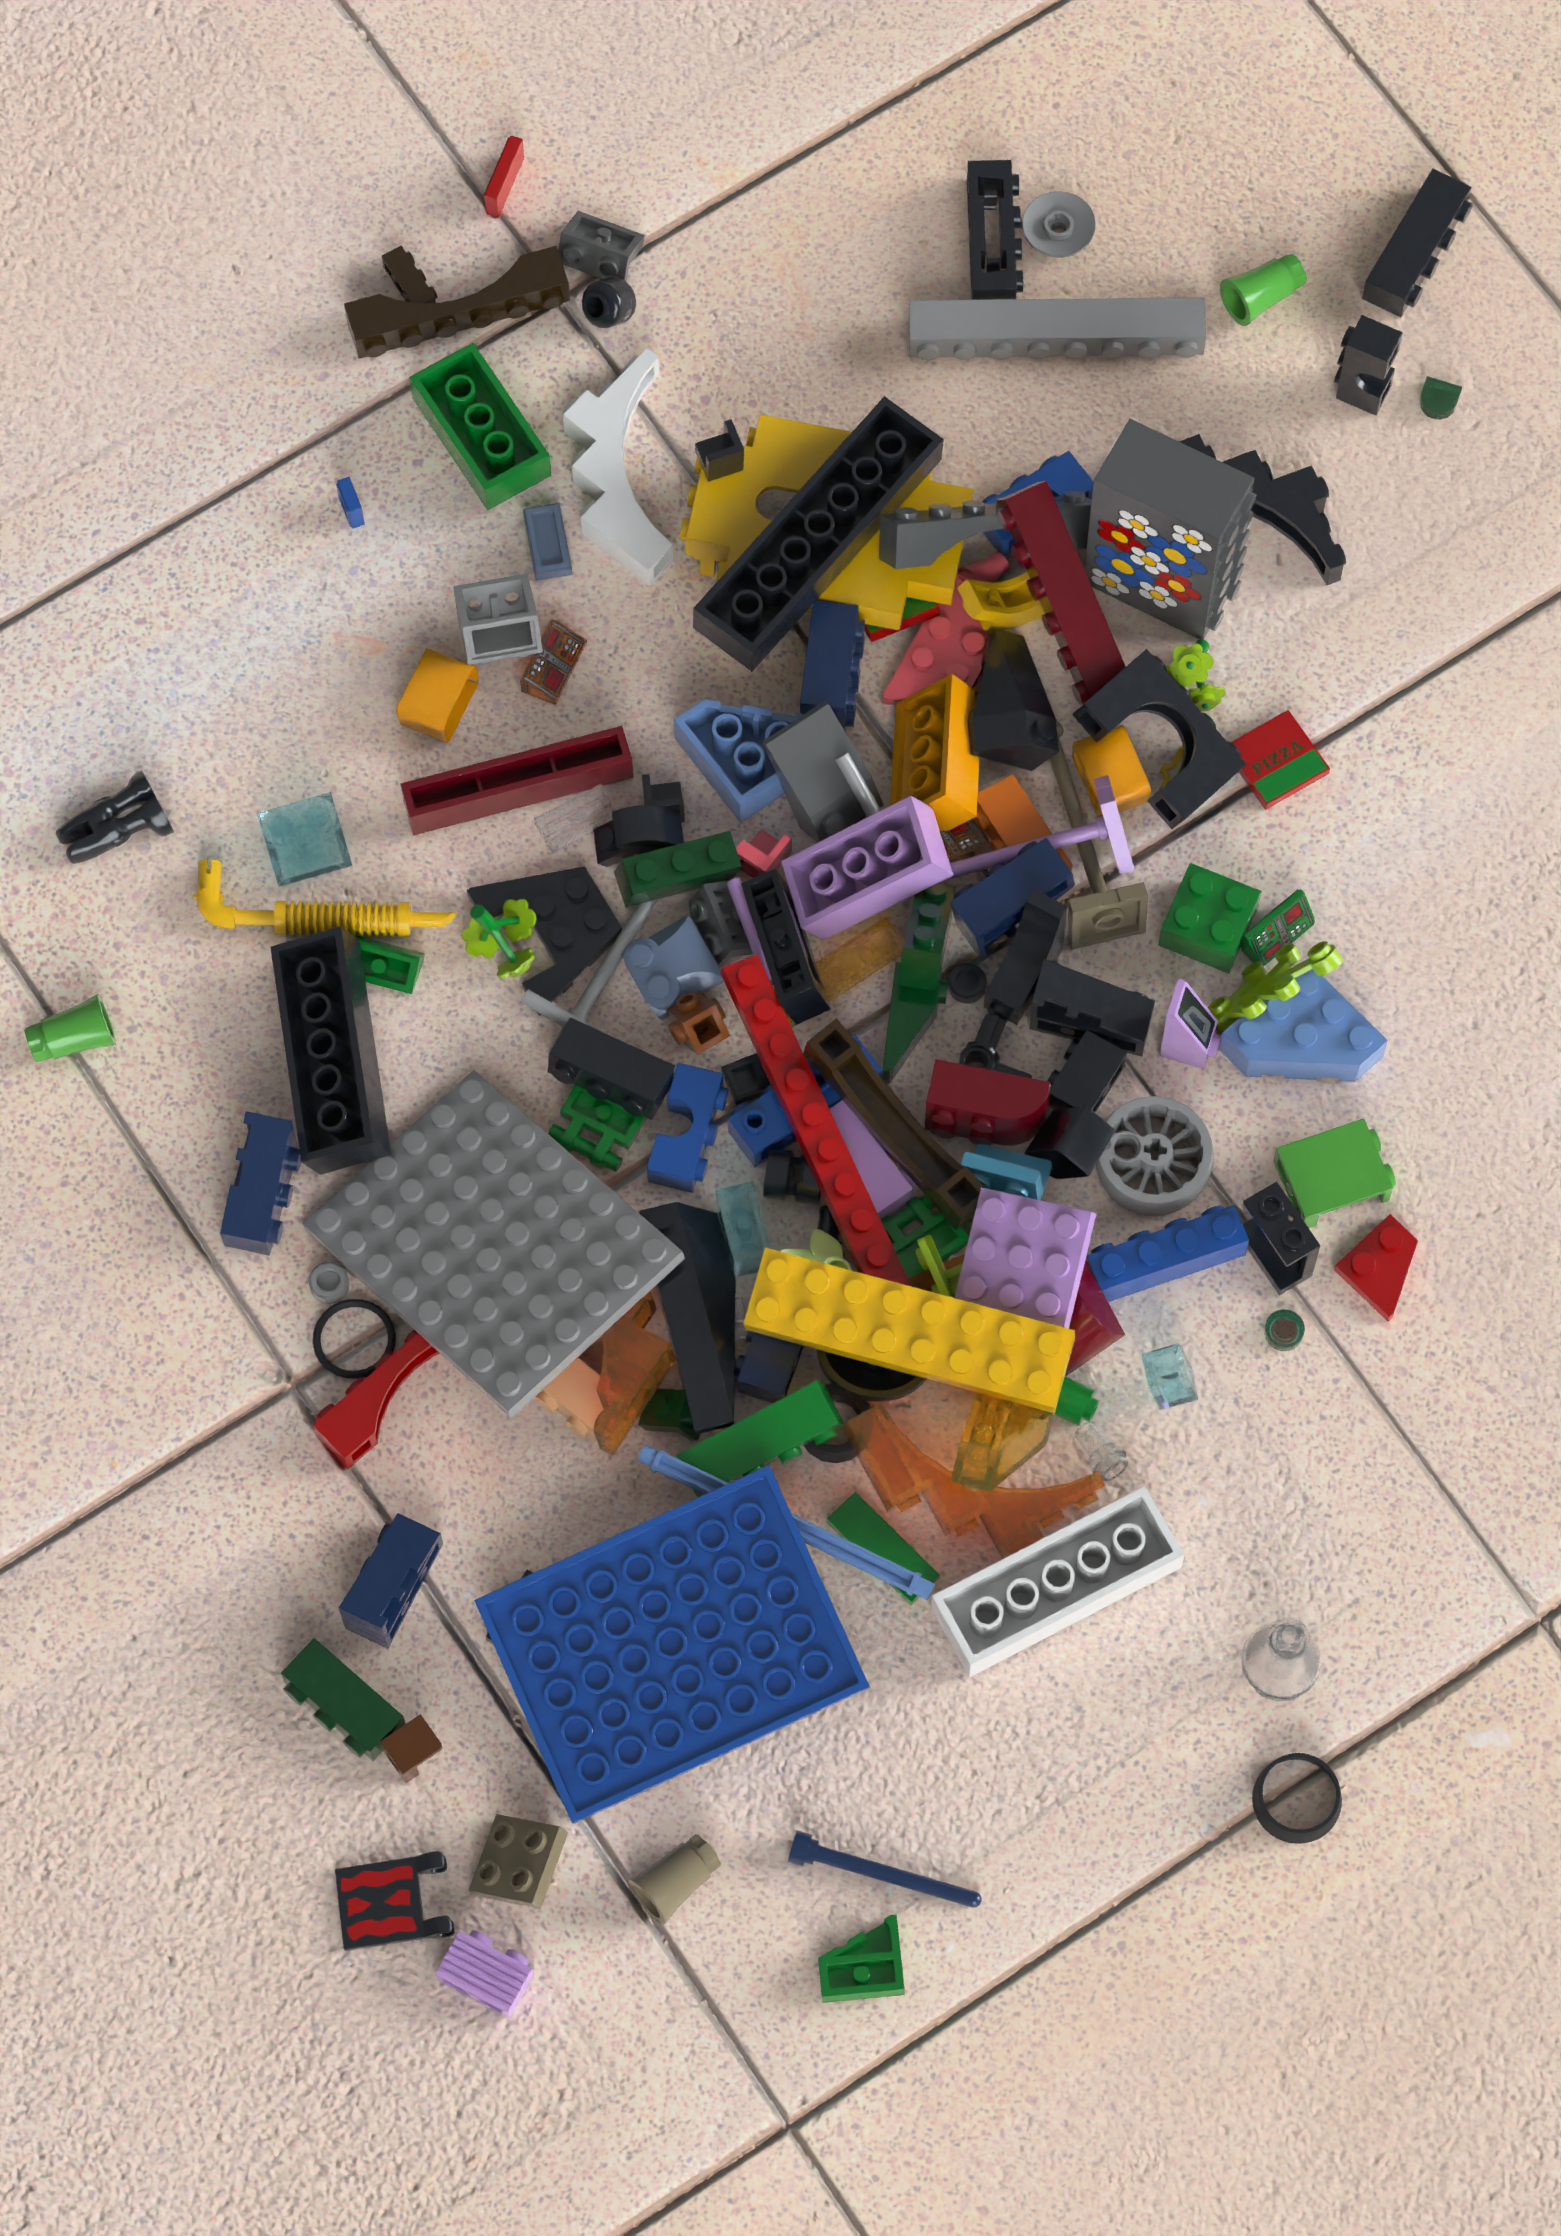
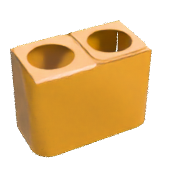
M426 648L396 706L400 725L448 743L478 686L477 683L467 680L470 678L479 682L477 667Z
M1123 724L1115 727L1097 743L1091 736L1073 742L1072 759L1084 787H1086L1097 817L1103 816L1094 779L1106 775L1109 776L1119 813L1148 803L1147 800L1151 797L1150 785Z

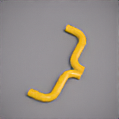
M1183 745L1178 749L1172 763H1163L1159 773L1163 774L1164 780L1160 788L1169 781L1170 776L1167 770L1175 768L1183 754Z

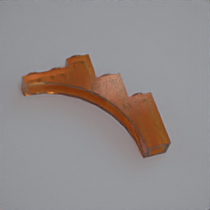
M882 1403L846 1421L842 1427L887 1512L898 1507L900 1513H903L920 1504L922 1501L919 1496L923 1495L944 1535L947 1536L956 1532L958 1537L978 1528L980 1525L977 1519L980 1518L1002 1559L1041 1540L1044 1536L1037 1524L1041 1523L1043 1529L1065 1518L1062 1513L1063 1510L1076 1505L1079 1511L1099 1500L1096 1493L1106 1486L1099 1472L1071 1483L1040 1489L1004 1488L976 1482L946 1469L921 1452L899 1430Z

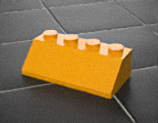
M950 674L896 703L890 806L909 796H913L933 808L940 831H949L977 817L979 757L970 753L968 717L970 710L975 707L977 695L974 694L975 690L954 674Z

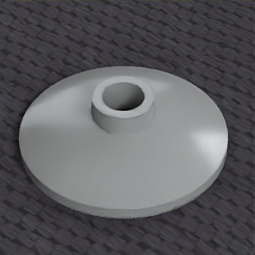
M1062 191L1045 193L1034 199L1026 208L1022 221L1023 234L1030 246L1043 255L1055 258L1073 256L1084 250L1093 239L1096 225L1095 216L1090 206L1077 195ZM1055 228H1061L1064 230V232L1056 233L1052 230Z

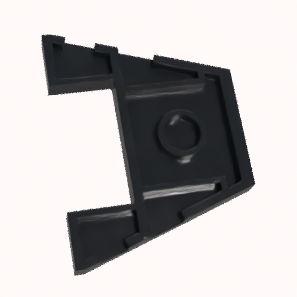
M585 866L467 889V896L473 906L482 905L494 918L504 913L503 905L507 900L514 899L517 901L525 899L527 901L528 909H532L536 914V923L533 929L555 965L522 982V988L525 993L529 989L551 1003L561 993L564 994L573 985V981L587 966L590 967L615 942L622 930L621 925Z

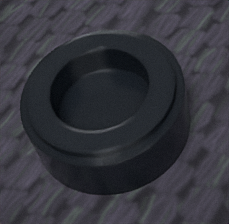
M959 964L949 974L948 991L960 1003H974L981 999L986 991V975L975 964Z

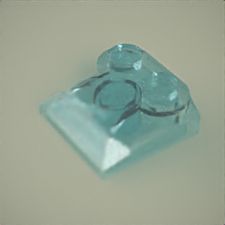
M331 792L257 813L279 887L353 866Z

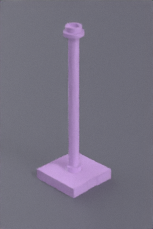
M1106 775L1094 779L1103 816L1095 818L1096 822L950 863L953 876L943 881L988 869L1002 862L1005 864L1018 857V852L1025 845L1032 841H1037L1038 843L1044 838L1049 840L1054 849L1101 837V840L1110 838L1120 875L1135 871L1109 776Z

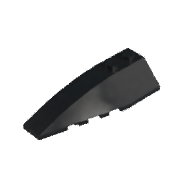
M679 1202L640 1210L638 1213L681 1249L685 1257L680 1264L656 1285L695 1435L730 1427L734 1424L736 1278L718 1213Z

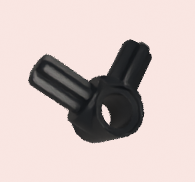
M986 1014L975 1040L968 1042L961 1052L959 1064L968 1065L976 1061L984 1064L987 1070L1032 1078V1075L1000 1063L1001 1058L996 1048L1006 1021L997 1014Z

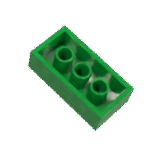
M474 343L463 347L409 377L412 399L487 511L551 476L549 453Z

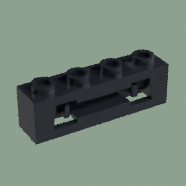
M1011 160L967 162L971 300L1016 299L1017 293H1023V270H1016V260H1022V239L1015 238L1014 228L1021 227L1020 206H1013V196H1019V174H1012ZM997 197H999L1000 258H987L986 273H982L981 269H985L986 255L984 210H997Z
M774 868L741 883L779 1003L795 1025L831 1010L806 932L801 929L789 886L778 870Z

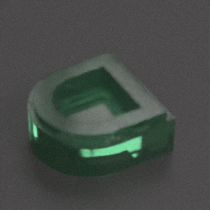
M1427 376L1420 396L1422 412L1432 419L1448 418L1456 409L1462 386Z

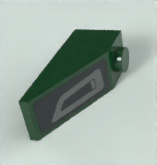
M901 962L895 963L882 1069V1080L885 1084L892 1082L936 1019L938 1004H946L948 981H941L942 967L937 990L933 991L898 985Z

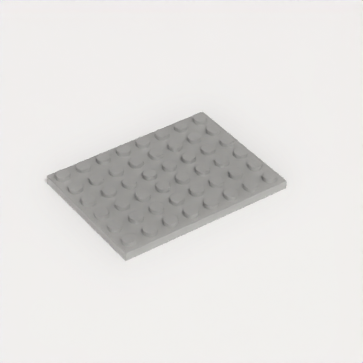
M475 1070L468 1074L390 1144L391 1155L371 1161L302 1223L305 1230L510 1418L516 1415L685 1259L681 1249Z

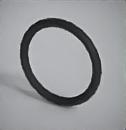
M349 1299L330 1306L321 1315L313 1331L312 1344L317 1359L326 1370L339 1377L358 1379L368 1377L376 1370V1363L366 1369L357 1371L341 1369L332 1364L326 1358L321 1347V1333L328 1319L336 1312L350 1307L365 1308L377 1314L385 1324L388 1334L387 1346L382 1356L390 1351H394L396 1332L391 1318L381 1307L363 1299Z

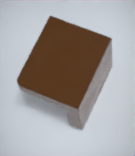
M421 1714L380 1741L383 1752L405 1783L419 1775L417 1766L442 1750L441 1742Z

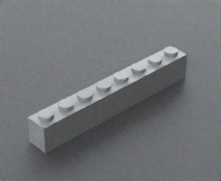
M1205 298L909 300V357H918L922 360H933L938 357H956L961 360H969L974 357H993L1003 360L1012 356H1029L1033 359H1044L1048 356H1066L1071 359H1079L1085 356H1104L1113 359L1119 358L1122 355H1140L1144 358H1154L1159 355H1177L1182 358H1190L1195 355H1204L1206 342Z

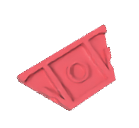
M956 586L952 604L937 603L940 615L923 621L884 691L882 703L894 705V701H902L950 674H954L971 688H975L983 673L981 661L989 631H984L979 620L973 619L965 611L962 604L963 599Z

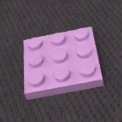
M981 1188L955 1298L1069 1329L1096 1213Z

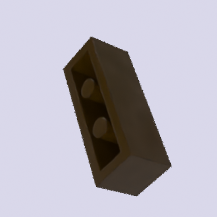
M401 245L382 255L383 268L405 301L436 303L438 298L436 291L432 286L428 287L423 271L421 269L417 270L414 265L415 260L409 251L405 252Z

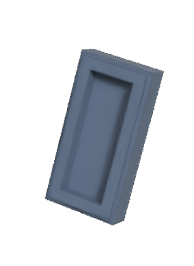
M560 503L523 509L536 581L573 575Z

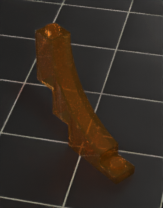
M651 1291L603 1334L604 1353L602 1370L596 1391L605 1410L598 1415L593 1432L599 1448L611 1455L615 1454L676 1361L669 1341L644 1330L657 1310Z

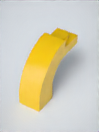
M1027 572L1015 578L994 583L967 579L957 587L963 599L962 604L965 611L973 619L979 620L984 631H989L993 627L1002 630L1018 627L1041 618L1045 614L1040 601H1035L1029 592L1027 580L1030 577Z

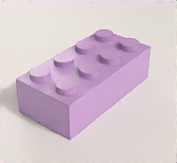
M909 796L781 861L801 929L822 940L953 876L933 808L913 796Z

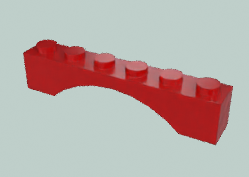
M414 1329L405 1338L404 1342L406 1344L395 1353L390 1351L382 1356L376 1363V1370L366 1379L361 1377L355 1380L347 1388L346 1396L336 1405L333 1403L327 1405L315 1418L317 1422L313 1424L316 1437L347 1469L351 1468L378 1444L381 1424L388 1405L403 1382L418 1367L440 1354Z

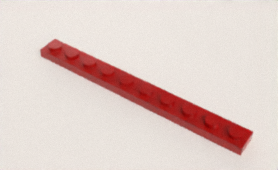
M758 954L722 967L720 971L722 979L857 1271L911 1286Z

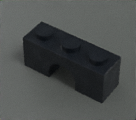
M1361 315L1356 327L1349 326L1342 339L1341 347L1344 348L1337 362L1340 367L1334 379V382L1339 384L1336 399L1377 416L1392 386L1395 368L1391 367L1399 352L1403 332L1364 315Z

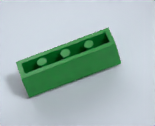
M816 1380L677 1454L676 1457L727 1483H731L764 1468L777 1459L780 1460L781 1464L797 1458L803 1454L800 1447L813 1440L816 1445L829 1441L838 1435L836 1428L843 1425L844 1422L823 1381ZM694 1490L697 1498L705 1495Z

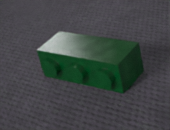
M726 831L624 858L620 861L614 874L625 908L699 889L703 884L729 881L735 877L742 865L731 832Z
M939 882L914 895L902 948L898 985L933 991L937 990L953 911L950 902L954 900L956 886Z
M315 1638L281 1672L283 1681L286 1684L283 1688L284 1692L300 1706L304 1701L316 1711L313 1714L316 1721L329 1732L335 1727L346 1737L342 1741L343 1744L359 1758L365 1754L374 1761L383 1752L380 1741L406 1724L401 1713Z

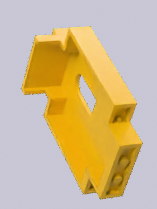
M760 414L757 428L750 427L746 446L743 445V471L708 482L697 456L694 473L700 474L698 485L691 484L687 507H692L690 519L683 518L679 540L685 541V555L693 556L695 560H700V575L714 577L716 561H719L717 582L772 521L763 517L756 508L758 497L768 490L797 493L851 434V431ZM932 470L899 508H914L917 511L929 510V506L933 504L962 507L963 502L973 500L974 489L931 481ZM879 529L816 600L859 605L858 619L865 620V624L900 631L907 597L946 605L952 604L965 539L942 553L930 566L895 569L879 559ZM812 606L805 613L812 614Z

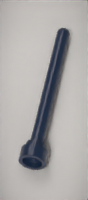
M796 1831L788 1858L790 1863L804 1866L805 1863L813 1865V1862L816 1861L972 1908L978 1907L982 1902L981 1895L976 1891L818 1845V1840L812 1839V1834Z

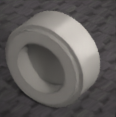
M325 1262L312 1270L309 1277V1286L312 1295L318 1301L332 1304L346 1296L349 1290V1279L342 1266L333 1262Z

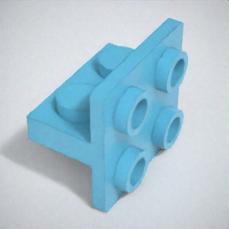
M978 1144L974 1154L965 1152L961 1165L963 1167L966 1166L986 1189L1041 1200L1052 1169V1164L1049 1160L985 1144Z

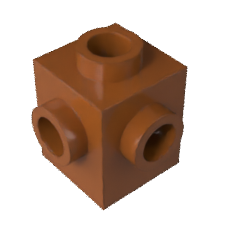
M700 991L681 996L677 999L675 1005L666 1009L672 1021L668 1025V1029L678 1045L684 1043L697 1055L731 1036L723 1021L726 1015L720 1003L715 998L710 1000Z

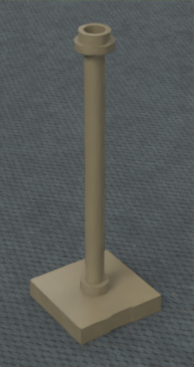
M1056 719L1059 752L1051 757L1050 761L1071 828L1086 825V821L1059 739L1063 735L1064 730L1062 724ZM1092 840L1077 843L1092 894L1069 899L1068 940L1071 949L1145 933L1148 894L1144 882L1108 891Z

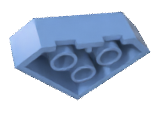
M704 699L674 719L675 739L735 817L742 823L785 794L762 741L804 714L796 713L795 716L773 713V709L743 705L742 708L721 705L720 701Z
M1313 969L1295 978L1300 986V991L1294 997L1286 1001H1281L1280 999L1263 1000L1267 1008L1262 1014L1253 1019L1240 1017L1222 1033L1219 1050L1246 1077L1283 1075L1287 1079L1316 1080L1317 1077L1339 1078V1081L1356 1082L1383 1058L1388 1042L1323 976H1317Z

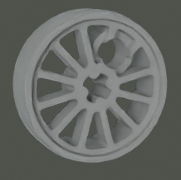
M1149 1096L1125 1103L1106 1120L1115 1129V1132L1096 1163V1171L1105 1191L1116 1203L1134 1213L1147 1216H1161L1185 1208L1200 1195L1211 1174L1213 1144L1204 1122L1191 1108L1174 1099ZM1150 1117L1165 1119L1160 1134L1152 1132ZM1142 1119L1146 1136H1140L1129 1123ZM1172 1122L1184 1128L1171 1140L1166 1137ZM1188 1137H1192L1197 1147L1173 1150ZM1123 1145H1128L1133 1148L1135 1155L1132 1158L1123 1159L1117 1156L1114 1150L1123 1147ZM1151 1150L1158 1151V1160L1150 1159ZM1200 1158L1197 1168L1176 1161ZM1115 1169L1120 1172L1128 1173L1125 1174L1123 1177H1120L1119 1175L1115 1174L1113 1170ZM1172 1171L1193 1179L1182 1184ZM1141 1174L1143 1175L1139 1189L1134 1190L1127 1186ZM1161 1177H1164L1176 1191L1171 1193L1164 1192ZM1150 1178L1154 1179L1157 1195L1144 1193Z

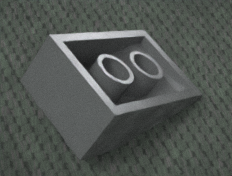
M823 701L762 741L800 829L817 843L867 817L835 761L838 755L844 752L850 754L880 808L884 806L870 772L826 701Z

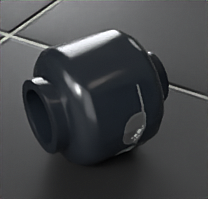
M608 277L591 283L583 292L581 300L582 310L586 319L592 325L599 328H610L623 324L632 317L636 308V297L632 287L626 280L619 277Z

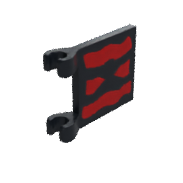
M434 1851L416 1857L335 1869L344 1951L420 1939L453 1936L455 1933L454 1922L449 1916H438L424 1920L419 1874L445 1872L447 1870V1860L443 1853Z

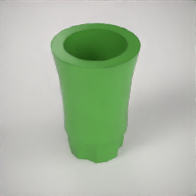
M1285 255L1279 259L1274 258L1243 274L1222 280L1220 283V295L1231 317L1239 325L1247 326L1260 314L1289 297L1296 289L1303 286L1307 281V276L1301 261L1295 255Z
M99 994L72 1008L43 1018L41 1023L31 1025L24 1030L35 1062H41L50 1058L56 1060L89 1049L116 1045L113 1028Z

